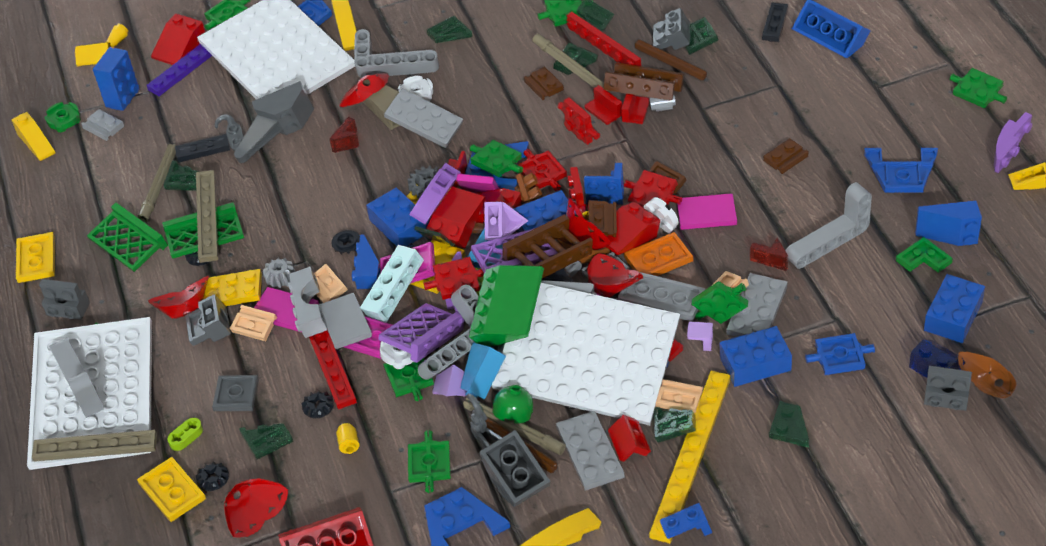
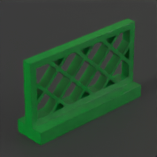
M234 202L217 207L218 246L244 238ZM197 213L162 222L172 259L198 252V245H193L196 240L198 241ZM221 227L227 228L224 232L218 231ZM232 230L239 232L233 235L229 234ZM186 237L190 238L188 243L183 242ZM177 246L183 247L181 250L174 251Z
M114 203L111 206L113 211L87 235L91 241L133 272L159 248L164 250L168 246L160 233L118 203ZM114 218L117 219V225L109 226V223ZM129 228L128 233L120 234V230ZM116 230V235L108 236V231ZM104 232V237L95 238L98 233ZM140 236V241L132 242V237ZM128 238L127 243L119 245L120 239ZM115 240L114 246L107 247V241ZM143 245H153L149 250L143 251ZM139 246V252L131 253L132 247ZM127 248L126 254L118 255L120 249ZM138 257V260L133 265L130 264V258Z

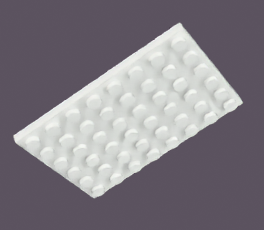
M262 0L197 37L199 43L256 100L299 81L302 83L307 94H310L355 67L354 59L291 0Z
M541 283L529 336L505 343L502 354L506 357L492 383V388L500 390L507 386L519 385L527 390L532 398L590 412L595 411V413L616 418L626 415L636 419L641 424L650 426L680 314Z
M150 317L34 333L27 458L29 470L151 453L143 452L36 462L32 459L34 440L151 430L152 320ZM65 338H68L104 406V410L88 418L85 417L49 347Z

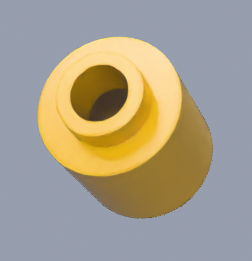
M341 424L336 432L339 450L345 454H352L360 446L357 431L352 424Z

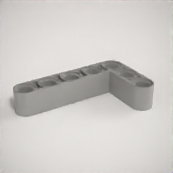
M361 29L355 33L354 63L357 75L361 78L378 73H388L389 76L432 73L439 69L438 56L434 50L372 54V42L369 31Z
M859 183L851 184L845 194L844 214L788 246L784 252V257L795 267L801 269L863 233L870 223L872 195Z
M463 285L451 296L453 305L470 329L418 366V373L423 379H431L468 353L472 344L476 343L469 338L475 314L473 310L475 311L479 296L471 286Z
M68 338L50 345L49 347L85 417L88 418L104 410V406Z

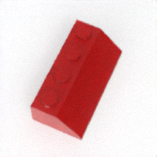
M360 507L278 534L281 546H373Z

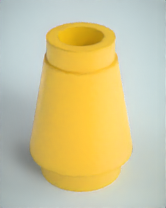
M122 24L115 25L106 41L109 47L114 48L125 39L128 29Z

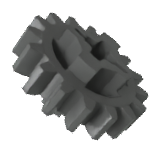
M422 166V170L415 169V174H410L408 187L413 196L417 195L418 199L421 197L439 171L437 166L434 169L431 166H428V169Z

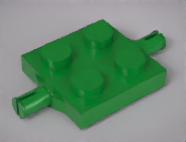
M250 0L221 1L204 13L205 18L210 21L204 25L205 29L209 31L214 26H218L248 9L244 5L249 3Z
M544 0L547 11L537 13L539 20L549 18L555 27L567 24V14L570 12L575 13L582 19H586L584 8L593 6V1Z
M971 68L963 77L955 74L950 76V81L958 83L953 89V95L985 109L993 100L1003 104L1007 101V96L998 93L1004 84V81L974 68Z
M492 140L483 148L472 144L470 147V151L476 153L471 157V164L499 178L511 170L518 174L523 171V167L516 165L522 159V153L504 144Z
M720 281L716 282L692 299L691 305L700 310L696 313L695 319L700 321L703 317L709 316L720 324L748 307V300L740 295V293L746 290V286L740 283L735 288H731Z
M424 358L419 362L405 365L402 369H396L393 365L387 363L383 364L396 398L412 393L415 401H419L418 397L422 400L423 396L420 390L434 385L433 378L423 379L418 373V366L425 361Z
M426 430L424 432L425 441L417 444H408L409 483L425 482V491L429 493V486L430 491H434V481L451 479L449 441H434L433 432L429 430L428 437V431Z

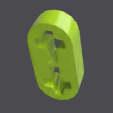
M189 418L172 431L167 438L170 448L174 451L183 450L198 438L203 432L201 421L197 418Z

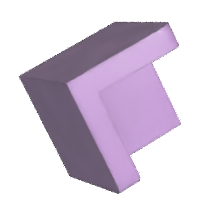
M689 322L687 339L703 340V351H711L713 323Z

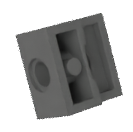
M681 8L665 14L664 21H659L653 25V46L659 49L672 46L676 50L690 44V21Z
M42 279L39 286L44 295L42 305L46 315L82 320L90 304L86 291L80 290L77 283Z
M215 294L198 302L199 309L185 315L189 342L193 346L209 338L216 342L231 334L227 308Z
M929 366L924 405L966 411L972 372Z

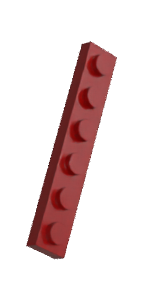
M570 12L567 14V26L571 31L603 51L604 54L612 57L616 62L641 66L640 57L575 13Z
M328 330L310 336L309 340L337 409L356 404L355 395Z

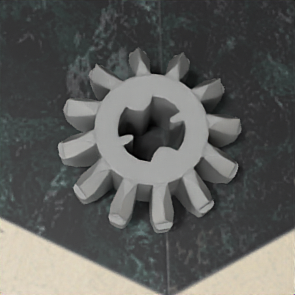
M278 257L275 261L271 259L270 263H266L265 269H263L265 282L267 285H271L272 288L278 286L281 289L284 285L288 287L290 282L289 274L295 272L293 263L286 258L281 260Z

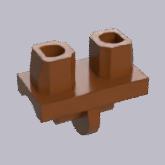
M521 173L516 175L519 186L515 187V191L521 192L522 203L524 201L529 203L543 197L541 190L537 186L531 189L532 186L538 184V180L533 173L523 176Z

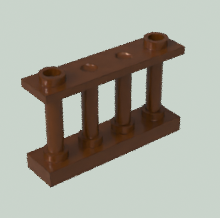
M616 63L614 73L605 72L604 90L672 101L673 92L682 91L684 73Z
M564 214L504 243L502 258L505 261L518 259L524 266H542L544 268L542 278L591 255L593 239L589 238L580 242L569 231V218ZM564 236L573 246L564 249L555 239ZM548 243L558 254L549 257L540 246ZM533 251L542 262L534 265L524 254Z

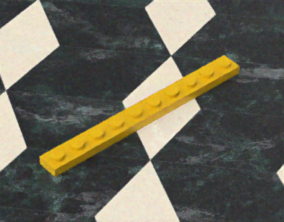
M710 371L697 410L693 416L649 533L650 539L671 544L672 538L667 539L660 520L684 508L730 383L731 375Z

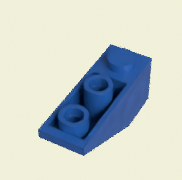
M360 235V241L356 243V252L358 254L354 257L355 270H352V281H355L357 289H372L380 276V265L365 235Z

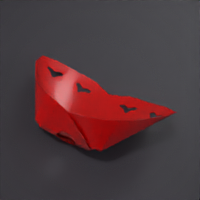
M378 73L362 77L343 96L340 107L358 104L381 90L388 82V73ZM366 79L369 80L370 85H363V81Z
M568 198L566 216L569 218V231L580 242L589 238L593 239L592 250L608 247L611 242L607 236L592 222L585 220L577 205L572 199Z
M600 253L592 258L587 268L588 283L594 284V291L606 297H611L643 279V275L638 271L628 270L620 261Z
M209 276L189 285L182 292H172L148 300V302L171 319L184 317L199 308L198 302L203 300Z
M260 478L249 479L236 484L225 498L224 503L225 517L232 536L247 537L259 531L266 520L275 517L282 510L287 500L288 489L280 483ZM240 491V497L234 499V494ZM283 492V494L281 495V500L279 501L278 494H281ZM269 507H275V509H272L271 512L268 513Z

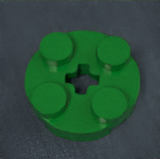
M63 102L52 105L46 111L45 120L47 125L61 133L78 124L81 118L77 105L72 102L64 105Z

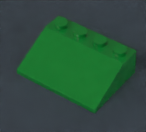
M499 265L486 269L469 338L478 344L493 347L528 337L544 268L542 266Z

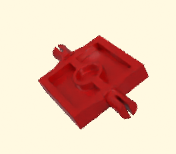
M569 97L558 104V108L565 115L564 125L568 131L573 132L586 145L593 142L592 137L595 140L599 139L600 133L594 129L591 123V115Z
M530 149L525 150L524 155L528 159L517 164L523 167L521 174L526 176L533 173L536 176L538 184L532 186L533 188L537 186L541 189L550 185L554 191H559L561 186L557 181L567 177V171L549 150L536 155Z
M571 167L570 175L567 176L569 187L572 186L571 189H568L569 197L574 200L573 202L583 213L586 211V204L584 203L578 168Z
M644 170L636 183L628 180L624 182L625 188L632 189L628 202L634 201L643 208L654 197L667 203L665 207L670 202L678 205L682 202V197L673 195L678 184L675 179Z
M467 257L433 265L434 280L423 282L425 290L437 288L442 300L451 298L452 294L463 285H469L475 292H479L478 278L483 277L484 272L482 269L476 270L472 265L471 258Z

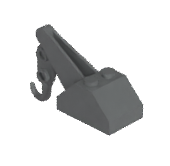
M299 81L252 101L257 117L245 136L240 125L230 115H221L216 119L214 125L215 128H218V124L221 121L227 120L226 134L230 147L235 151L234 156L237 161L245 163L277 134L288 135L302 129L312 114L314 107L302 83Z
M468 393L467 398H469L474 407L470 415L472 420L470 422V429L484 448L480 451V458L490 479L502 497L513 507H516L550 486L549 478L517 431L514 430L502 438L488 429L485 422L487 416L474 395Z

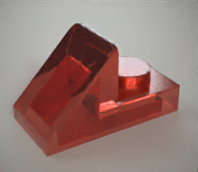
M348 117L329 139L332 152L336 153L359 147L354 118Z
M776 238L772 247L752 243L750 247V261L787 271L788 254L778 238Z

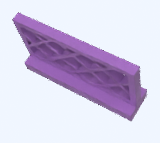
M531 230L472 245L471 251L482 271L485 273L486 269L499 265L524 266L518 259L503 261V250L496 248V246L503 245ZM548 243L540 246L548 249L544 252L549 257L558 254ZM484 249L489 252L487 255H484L479 253L478 251ZM533 251L528 252L531 255L526 257L534 265L542 262ZM492 253L500 254V259L491 257ZM489 261L495 263V265L487 267L486 263Z
M425 303L379 334V340L410 353V360L419 362L461 332L464 319L458 311L451 314ZM425 319H435L432 321H425ZM413 327H423V328H421V329H414ZM402 335H412V337H402Z

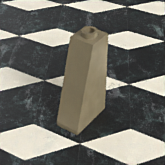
M364 80L363 85L369 86L370 81ZM385 85L381 90L362 102L390 130H393L400 125L385 118L384 113L399 91Z

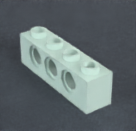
M401 245L397 246L360 307L369 318L387 323L424 261L415 249Z

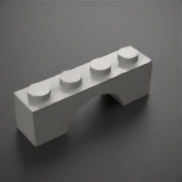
M311 266L289 274L290 282L288 286L291 293H293L290 295V298L295 306L293 313L297 319L295 325L298 332L302 331L304 337L307 338L327 331L325 317L319 305L308 304L311 298L320 292L317 278Z

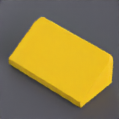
M108 43L76 46V66L97 64L109 48Z

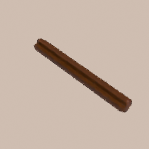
M638 40L635 43V49L699 80H704L707 77L705 70L642 40Z
M487 417L485 422L488 429L502 438L511 433ZM523 441L540 467L549 473H554L557 470L556 461Z

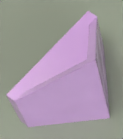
M484 202L485 240L509 236L528 222L526 218L504 202Z
M452 365L438 374L435 379L433 394L466 396V391L460 388L465 371Z

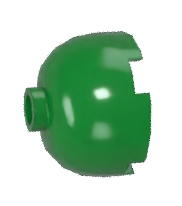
M519 385L504 387L494 397L492 413L501 421H504L506 418L514 420V424L524 423L531 419L533 413L532 396Z

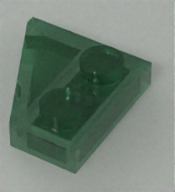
M584 0L577 9V14L601 32L606 29L614 17L612 12L591 0Z
M455 16L426 30L427 35L436 43L473 37L472 31Z
M706 17L690 24V44L686 48L689 55L719 41Z
M568 43L563 50L565 54L583 67L596 62L598 59L597 54L571 43ZM555 61L553 69L567 75L573 73L559 61Z
M172 160L164 182L165 190L196 191V172L199 171L192 170L186 165L182 167L178 165L177 161Z
M780 401L769 432V438L809 447V437L799 405Z
M660 407L654 408V438L658 443L696 431V416L692 410L670 408L669 411H664Z
M284 423L271 426L261 425L258 426V429L246 430L245 427L239 429L240 434L256 460L293 442V438Z

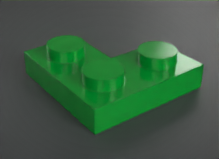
M925 237L896 256V262L909 272L924 262L939 273L952 264L953 260L951 256Z

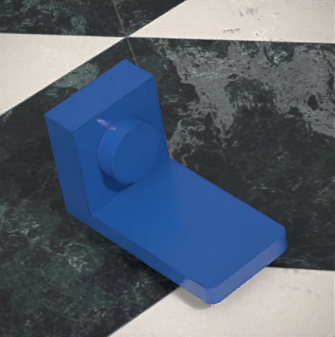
M700 503L660 520L667 539L695 527L697 530L701 528L704 536L712 533Z

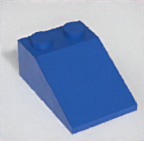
M977 201L918 207L915 235L957 246L978 244L982 216Z

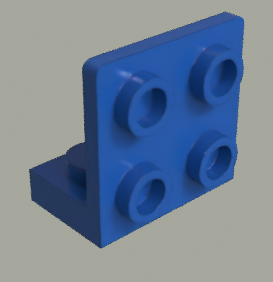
M615 163L614 170H611V176H584L587 205L589 200L605 201L610 204L616 202V205H623L624 179L622 163Z

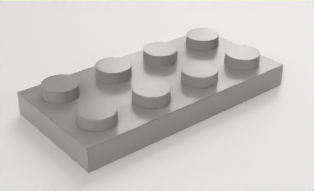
M403 88L384 113L385 118L444 148L448 146L463 123V118Z
M639 272L643 275V279L622 290L618 296V300L680 314V319L693 322L698 309L691 305L692 299L705 291V288Z
M750 273L747 279L749 285L741 293V296L748 300V307L731 317L726 334L739 337L771 328L786 292L788 282Z
M595 411L556 423L557 431L566 445L568 455L585 491L625 478L624 471Z

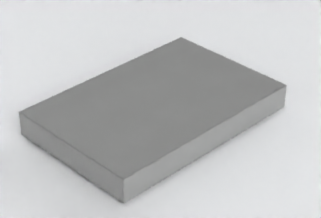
M354 293L319 304L335 350L372 337L371 330Z

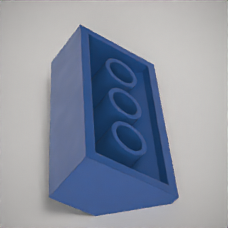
M806 0L792 27L796 32L845 58L850 57L863 46L871 31L813 0Z

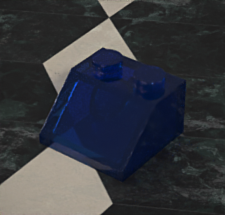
M922 340L911 351L909 368L926 378L928 377L929 366L961 370L958 354L933 340Z

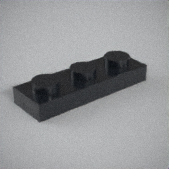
M771 3L762 33V40L779 42L788 12V4Z
M227 134L177 145L175 150L178 163L229 151L230 146Z

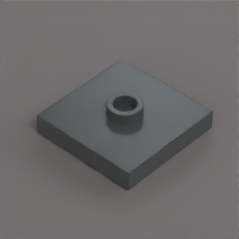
M258 375L219 376L212 406L213 411H253L259 382Z

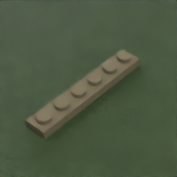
M214 170L196 172L198 259L200 263L217 261L218 233Z
M156 430L34 440L32 459L36 462L156 451L157 433Z

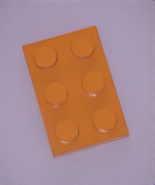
M675 232L624 253V258L633 270L654 276L662 275L693 262V255Z

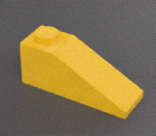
M27 112L11 119L17 135L39 161L55 154V150Z

